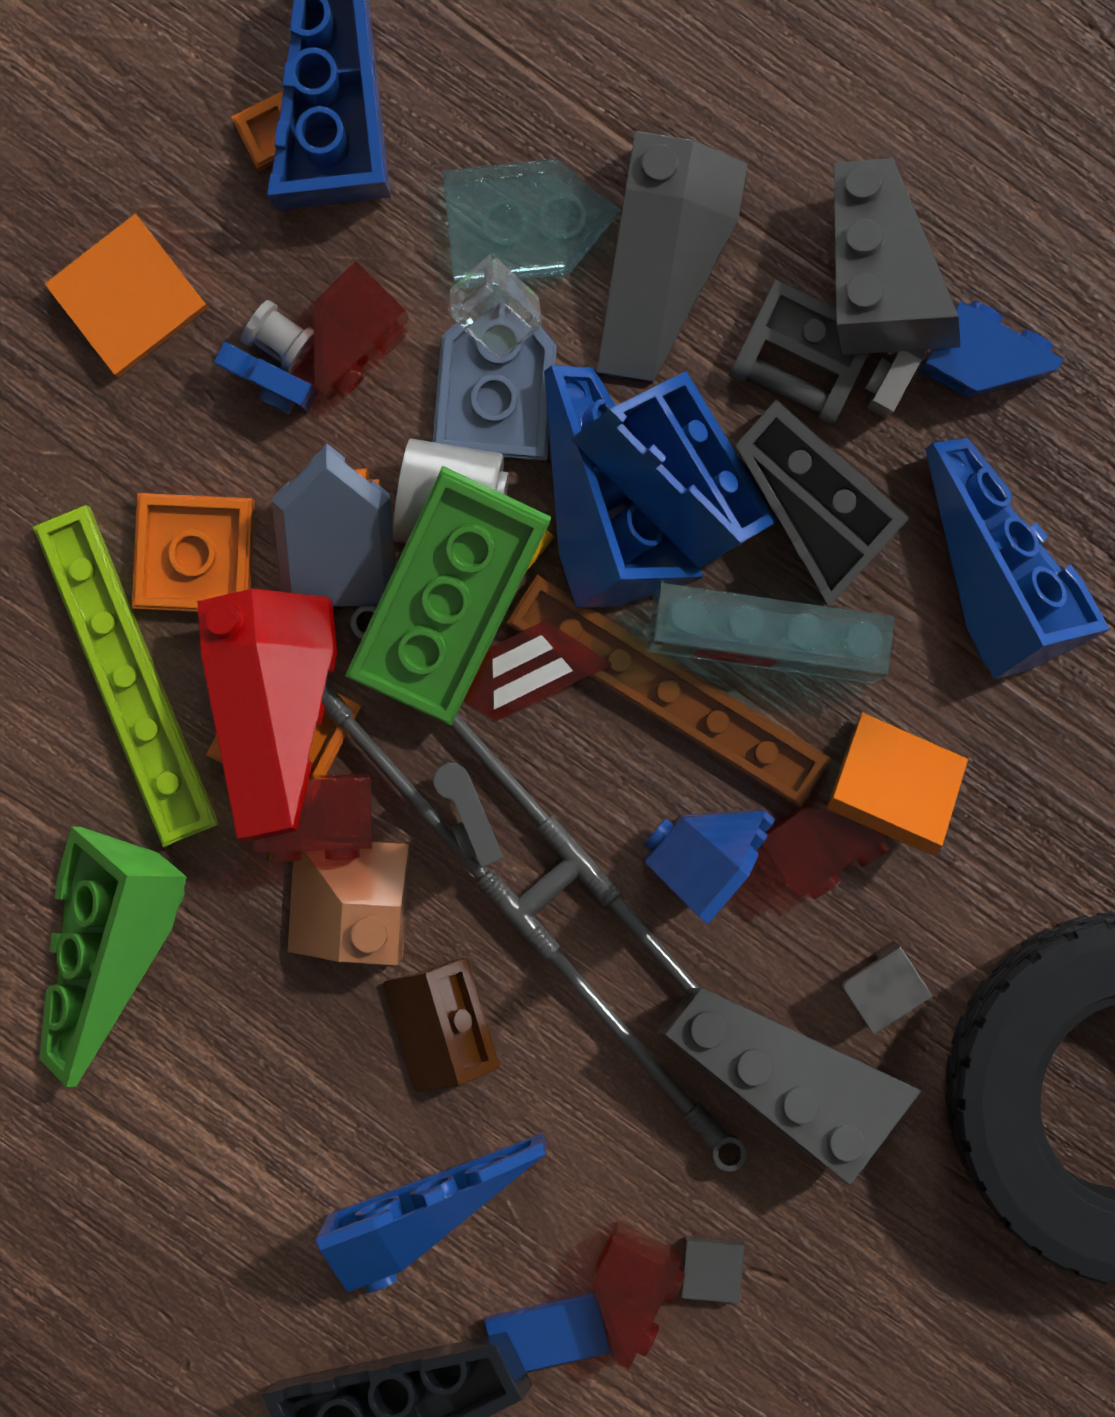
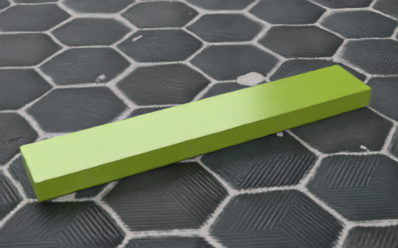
M85 505L34 526L33 529L162 846H168L219 825L91 507Z

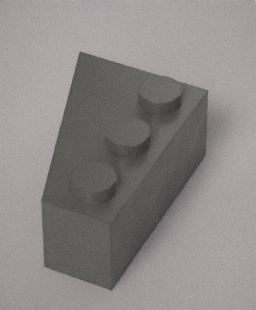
M894 158L834 163L836 317L842 355L961 347L958 313Z
M777 400L771 404L736 444L829 607L909 519L901 509Z

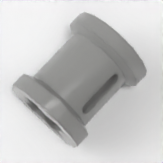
M266 300L255 311L244 328L240 341L250 347L256 345L279 361L282 370L292 374L308 356L315 344L318 333L311 327L303 330L277 312L278 305L271 300Z

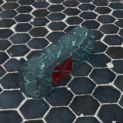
M661 583L653 594L646 651L874 684L888 675L895 616Z

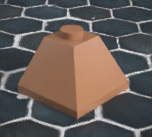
M294 837L287 952L337 962L398 965L403 959L410 844Z

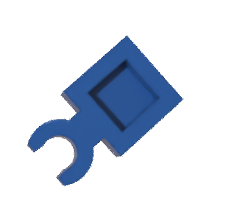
M227 342L223 343L214 361L215 364L219 365V368L261 389L262 391L258 397L260 401L288 415L293 406L308 413L318 394L317 390L310 383L260 358L257 359Z

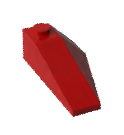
M247 589L197 601L201 657L237 839L241 842L297 831L312 767L309 754L316 724H322L325 705L321 701L328 672L333 673L337 658L333 602L329 597L261 589Z

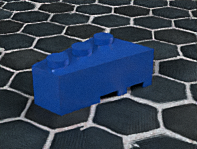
M687 371L609 409L571 438L699 569L777 522Z

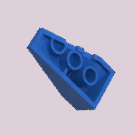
M555 365L548 367L544 371L558 548L576 608L620 606L701 579L703 577L701 569L571 440L573 436L609 409L616 406L595 369Z
M969 438L934 442L925 448L966 627L977 647L980 660L988 667L994 679L1028 671L1110 630L1083 579L1071 564L1061 569L1041 543L1048 536L1037 522L1029 526L1016 514L1009 505L1012 500L1011 490Z
M763 809L681 815L674 824L665 818L643 843L650 850L645 856L644 861L706 924H709L749 877L759 855L756 849L765 842L768 836L765 832L773 825L775 819Z
M543 1133L329 1213L315 1239L320 1252L347 1292L363 1286L365 1293H371L390 1286L398 1280L397 1273L406 1269L546 1155L547 1143Z

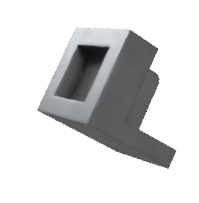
M894 941L874 953L878 960L843 982V989L862 1016L863 1022L873 1034L933 997L901 946Z

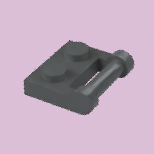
M775 279L729 377L742 383L749 379L819 413L818 420L833 426L869 353L842 355L837 330L836 308ZM765 343L836 377L831 391L827 392L758 359L757 356L763 344Z
M456 763L442 765L434 775V787L438 794L444 798L453 799L462 822L452 826V830L465 860L477 856L482 868L503 859L502 852L468 772L464 767Z

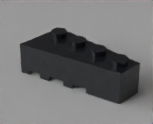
M507 1332L279 1380L265 1391L262 1397L272 1417H489L523 1400L532 1383Z

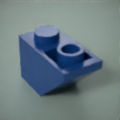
M960 301L955 309L959 316L961 347L930 349L918 371L961 396L970 399L1046 378L1059 368L1063 358L1051 352L1054 347L1053 344L1041 335L1029 330H1023L1019 334L1001 324L1000 322L1003 317L993 308L977 301H972L970 306Z

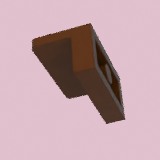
M467 957L451 960L420 973L392 978L383 983L412 1084L416 1091L460 1086L500 1068Z

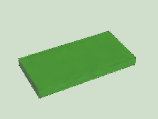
M442 466L345 677L452 725L544 536L551 516Z

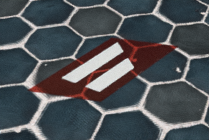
M544 620L490 647L464 700L498 721L612 665V663Z

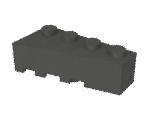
M689 988L655 1032L663 1041L834 1180L848 1185L852 1184L922 1091L704 988Z

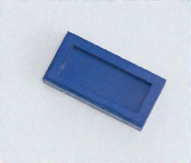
M598 1292L489 1315L485 1318L488 1336L507 1332L526 1372L610 1353V1344Z

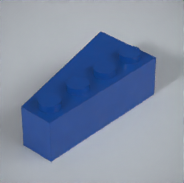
M294 0L288 60L285 62L282 83L284 90L280 120L277 121L274 142L276 148L267 196L276 210L391 198L369 0Z

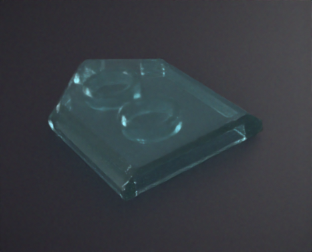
M558 159L443 171L455 287L570 275L621 212L617 206L603 195H599Z

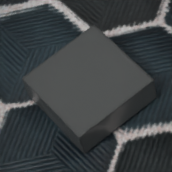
M686 1236L681 1297L684 1299L740 1303L745 1246L743 1241Z

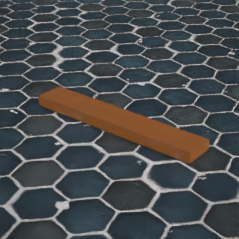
M539 575L535 577L506 623L531 640L542 635L553 647L549 651L560 658L562 657L563 660L800 808L831 760L825 754L590 607L576 608L571 595Z

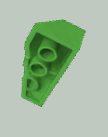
M71 826L56 881L55 899L65 900L62 933H51L50 952L57 953L58 975L57 985H52L46 990L39 1058L65 1087H76L171 932L178 907L184 898V886L187 879L181 871L158 852L83 827Z

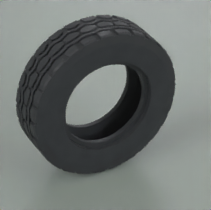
M1115 912L1097 913V915L1092 917L1084 915L1058 923L1057 927L1052 930L1046 928L1022 942L1021 948L1016 952L1011 950L990 970L992 975L989 976L986 982L984 980L980 982L966 1005L969 1006V1009L966 1011L965 1016H960L951 1041L954 1047L952 1054H948L945 1084L948 1086L945 1100L948 1125L952 1127L951 1137L961 1164L965 1167L968 1177L989 1208L1028 1248L1036 1251L1040 1257L1064 1271H1074L1076 1276L1105 1285L1109 1282H1115V1188L1090 1183L1075 1176L1061 1165L1051 1149L1044 1131L1041 1115V1090L1051 1057L1066 1035L1090 1015L1115 1005Z

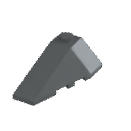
M635 131L597 374L650 383L654 382L725 244L738 223L748 163L694 140Z

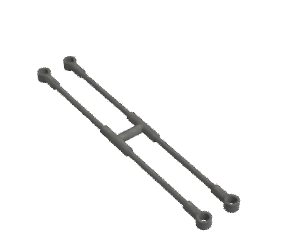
M370 605L361 606L352 614L350 621L351 629L361 640L365 633L359 631L357 627L358 619L365 613L374 614L376 607ZM326 681L321 703L325 705L324 713L330 718L331 722L336 727L340 725L474 875L478 880L476 885L495 904L500 913L529 943L533 950L541 956L543 961L548 959L682 1110L684 1113L682 1118L708 1146L711 1158L716 1166L727 1172L740 1169L747 1158V1151L743 1142L735 1135L727 1134L699 1102L694 1103L558 950L560 944L556 942L534 916L578 877L586 885L587 889H590L594 897L601 902L602 906L608 905L685 993L689 988H700L619 897L620 890L601 871L600 867L577 841L571 837L567 830L559 824V821L553 815L549 817L457 714L452 725L449 726L538 826L536 831L540 833L541 837L562 859L518 898L493 869L488 871L486 867L481 868L476 856L465 860L453 830L351 716L354 713L353 710L350 709ZM726 1143H733L738 1146V1156L731 1162H723L719 1159V1149Z

